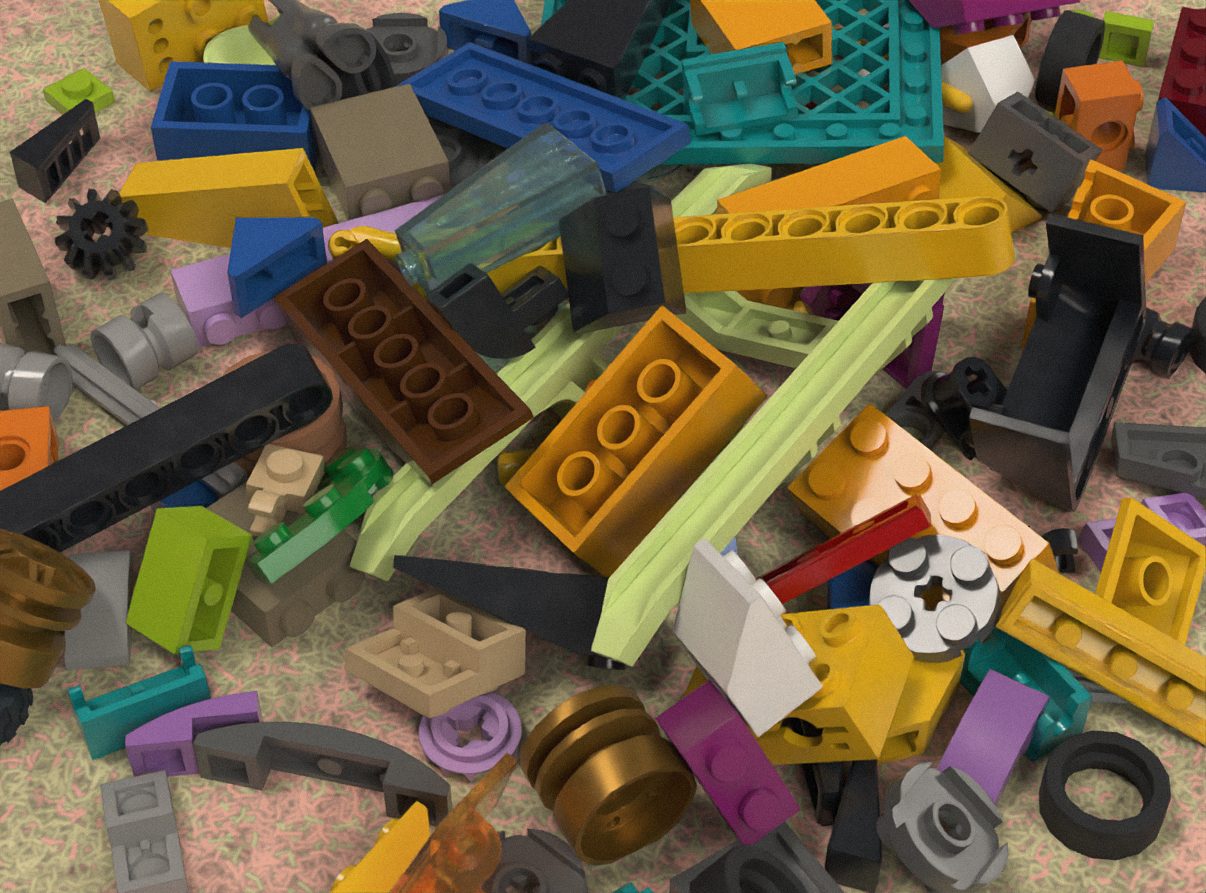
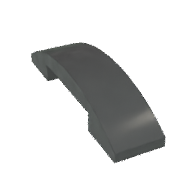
M257 722L226 726L198 733L193 743L200 776L204 779L263 790L272 769L384 792L386 814L388 817L400 819L418 801L427 807L429 825L450 829L454 819L450 784L438 773L401 749L357 732L312 723Z

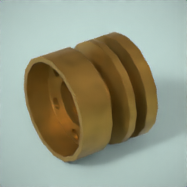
M0 529V683L19 688H40L49 681L66 649V641L60 631H70L78 626L82 618L81 608L90 603L96 591L95 582L82 567L62 553L27 536Z
M601 685L578 693L555 707L534 727L522 745L519 765L531 787L536 789L544 807L553 811V817L558 828L579 860L591 865L612 864L660 840L679 823L691 806L697 789L693 772L672 743L661 737L657 722L652 715L646 713L644 705L637 694L623 685Z

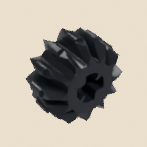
M89 188L87 192L88 203L82 206L78 200L69 198L68 205L74 214L72 216H56V224L65 232L55 238V244L58 249L67 252L64 262L68 267L75 269L82 266V274L90 280L97 276L101 268L108 280L115 279L117 275L116 265L121 263L127 270L134 271L136 264L130 257V254L147 253V245L139 237L149 230L145 219L137 218L140 211L137 204L133 200L122 203L121 195L113 189L101 200L98 192L95 189ZM109 227L111 230L110 236L100 235L97 242H95L92 238L95 233L104 234L106 228Z

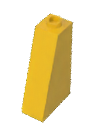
M303 148L140 162L134 165L119 192L122 197V203L133 200L139 207L140 211L137 218L145 219L149 228L148 232L144 235L231 248L236 218L315 217L322 222L323 228L339 223Z

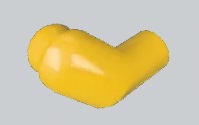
M358 226L350 230H339L333 233L328 241V250L332 259H335L368 239L387 260L402 263L400 257L401 249L412 238L369 226Z

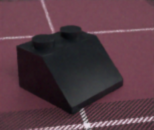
M647 186L592 198L559 220L567 289L571 295L569 296L573 333L582 334L648 321L661 305L674 315L686 313L671 199L652 187Z

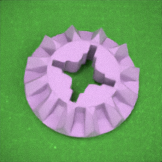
M495 692L479 695L451 708L449 712L443 715L434 716L430 719L423 715L419 725V740L426 762H433L438 765L445 777L452 772L464 774L470 782H472L477 773L491 771L497 775L501 765L506 760L516 759L518 745L522 738V726L518 712L506 698ZM482 720L481 732L484 741L473 739L467 746L463 745L460 748V736L457 730L469 732L474 725L478 726Z

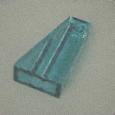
M546 123L536 128L394 230L402 250L395 257L403 277L409 285L412 286L418 283L428 293L470 262L485 273H488L560 237L559 220L592 198L607 195L599 165L550 124Z

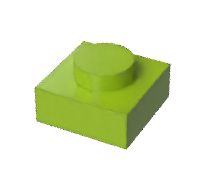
M86 68L68 74L63 79L43 89L46 102L62 115L85 99L93 102L95 113L115 103L113 90Z

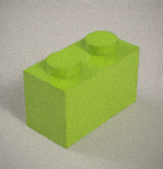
M203 506L157 508L125 623L175 655L179 654L178 649L188 645L192 646L193 652L220 649L252 535Z

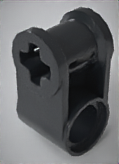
M967 357L955 364L951 372H938L925 379L921 387V400L927 413L941 425L960 447L965 458L972 460L974 457L977 458L975 448L969 445L971 432L969 416L973 407L988 411L993 404L1002 405L1008 389L996 377L992 368L984 360L977 357ZM977 375V378L969 381V376ZM950 399L951 404L942 406L941 403Z

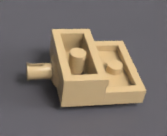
M437 588L393 605L394 628L345 648V671L429 719L446 714L453 707L479 695L493 692L499 686L525 675L526 629Z

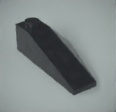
M394 555V569L575 653L589 654L587 666L625 670L626 664L600 656L591 651L601 617L609 579L607 577L572 573L559 574L526 568L497 567L471 562Z

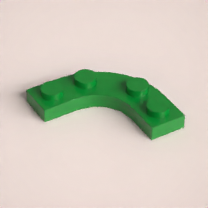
M350 446L334 455L324 464V469L327 473L322 477L317 487L319 492L308 499L303 505L307 512L289 527L284 522H280L254 540L253 545L257 550L248 556L245 562L258 580L273 584L344 530L375 502L371 494L389 485L394 476L393 470L379 450L365 447L355 451Z

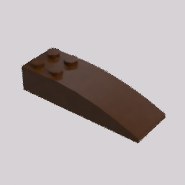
M368 239L273 297L296 343L305 346L311 356L319 358L334 371L341 388V395L347 403L400 458L431 484H434L534 418L531 409Z

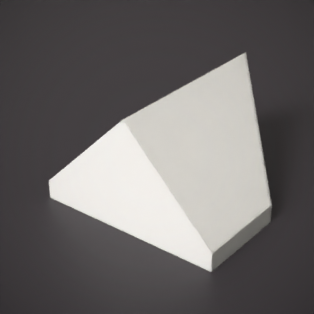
M1014 35L969 47L941 65L942 81L968 94L973 101L971 110L964 114L958 113L942 104L943 125L980 133L998 102L1017 91L1025 97H1029L1035 79Z

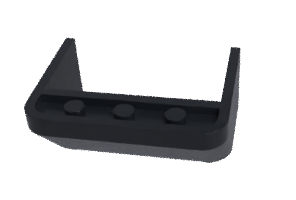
M1050 213L1046 221L1049 255L1045 265L1038 263L1035 266L1028 288V296L1036 299V319L1003 404H993L988 411L973 407L969 416L971 426L969 445L975 448L977 460L1049 505L1075 512L1087 487L1142 337L1146 319L1143 235Z

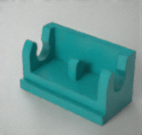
M784 42L682 60L684 102L696 136L798 118V105L791 87L796 85V78L786 53Z
M994 627L991 636L984 644L982 642L979 644L977 639L970 647L963 649L965 658L960 683L973 697L990 669L1051 697L1043 715L1035 726L1032 740L1025 753L1032 763L1051 753L1054 748L1070 736L1083 733L1092 696L1062 664L997 627Z
M191 645L178 649L182 666L85 701L80 685L67 690L75 718L92 760L126 748V735L142 725L182 707L211 699L206 675L201 664H196Z

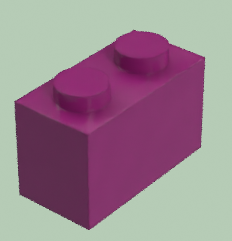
M708 680L655 718L672 745L693 772L695 779L743 845H753L801 810L740 715L711 680Z

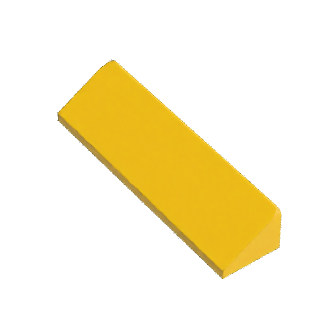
M1031 559L1014 586L995 623V627L1206 746V657L1040 562Z

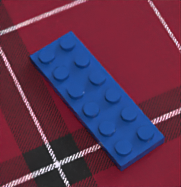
M471 42L396 85L397 87L410 83L427 116L614 193L627 188L634 180L657 165L666 162L672 155L691 143L689 126L686 123Z

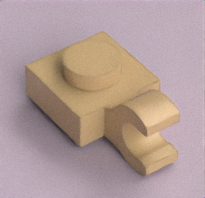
M271 444L265 446L246 483L247 501L250 502L248 513L256 515L249 530L252 536L259 537L272 526L282 522L287 510L305 514L306 510L303 505L315 494L324 475V456Z

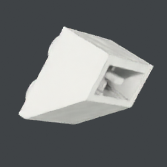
M703 538L693 546L672 632L707 680H711L737 711L742 720L757 737H760L823 687L808 665L809 662L816 658V654L793 625L787 627L780 616L786 610L769 586L761 578L756 581L748 567L733 550L722 556Z

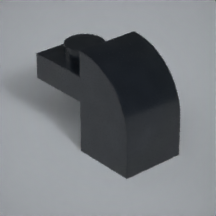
M470 262L424 296L429 304L476 353L494 359H509L524 355L536 348L524 329L530 325L536 326L549 320L558 311V304L571 295L560 278L541 265L500 294L489 275Z

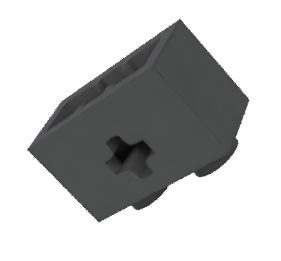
M1017 91L998 102L968 154L982 163L998 178L1006 180L1022 192V197L1029 204L1039 209H1047L1053 213L1073 198L1078 187L1083 182L1085 170L1090 159L1096 161L1103 150Z

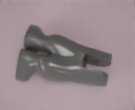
M268 0L278 9L277 11L281 15L272 26L268 23L265 24L257 16H254L248 25V30L269 54L281 74L292 81L293 94L297 101L309 111L310 107L339 101L342 96V83L335 71L318 58L317 54L322 53L338 68L348 73L363 72L372 64L376 56L375 39L363 27L355 23H338L333 16L312 9L298 0Z

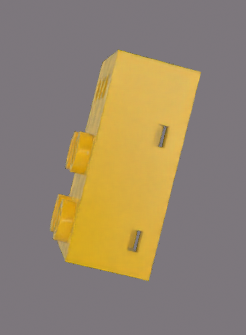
M99 0L117 64L149 92L164 84L170 61L204 63V49L218 34L234 27L249 25L254 16H257L265 24L269 23L264 0Z
M882 605L780 615L787 627L793 625L816 654V658L809 662L808 665L823 686L784 718H800L812 723L816 728L824 729L821 736L806 737L793 732L788 727H780L783 721L781 719L760 737H757L746 724L772 765L879 759L914 659L912 652ZM697 665L683 698L708 681Z

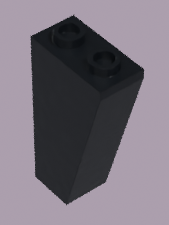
M568 0L528 38L531 65L625 100L672 0Z

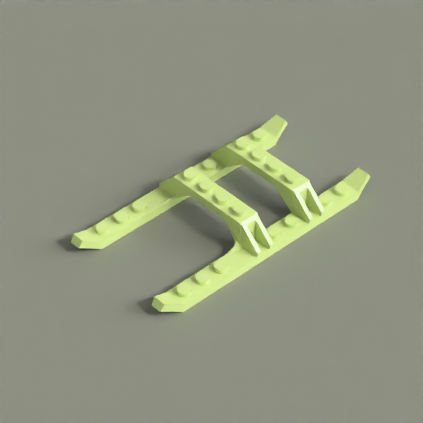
M749 163L704 168L671 201L673 217L717 214L718 199L771 182L772 167ZM957 278L872 283L839 321L748 301L737 291L684 294L686 313L675 316L716 349L796 369L751 420L738 430L704 469L701 476L610 576L591 651L611 660L634 666L666 616L680 601L693 546L705 538L719 553L725 549L774 490L808 463L818 453V446L836 432L841 426L839 416L841 412L875 374L913 342L912 337L933 318V305ZM568 303L531 340L536 348L524 355L512 358L497 375L531 409L534 417L551 407L563 419L586 393L587 384L591 380L598 379L611 364L598 352L623 326L575 334L573 333L570 305ZM530 421L434 484L429 483L406 463L393 476L390 484L381 488L372 497L375 502L365 511L360 535L349 567L388 582L396 570L393 568L394 555H406L418 536Z

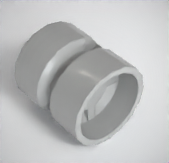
M162 292L132 308L130 319L120 315L91 331L92 346L100 364L135 390L156 379L160 366L167 371L171 370L198 353L197 338L186 315L173 299Z
M0 343V411L49 406L55 425L67 406L71 395L73 379L69 361L61 356L34 350L25 354V351L17 346Z

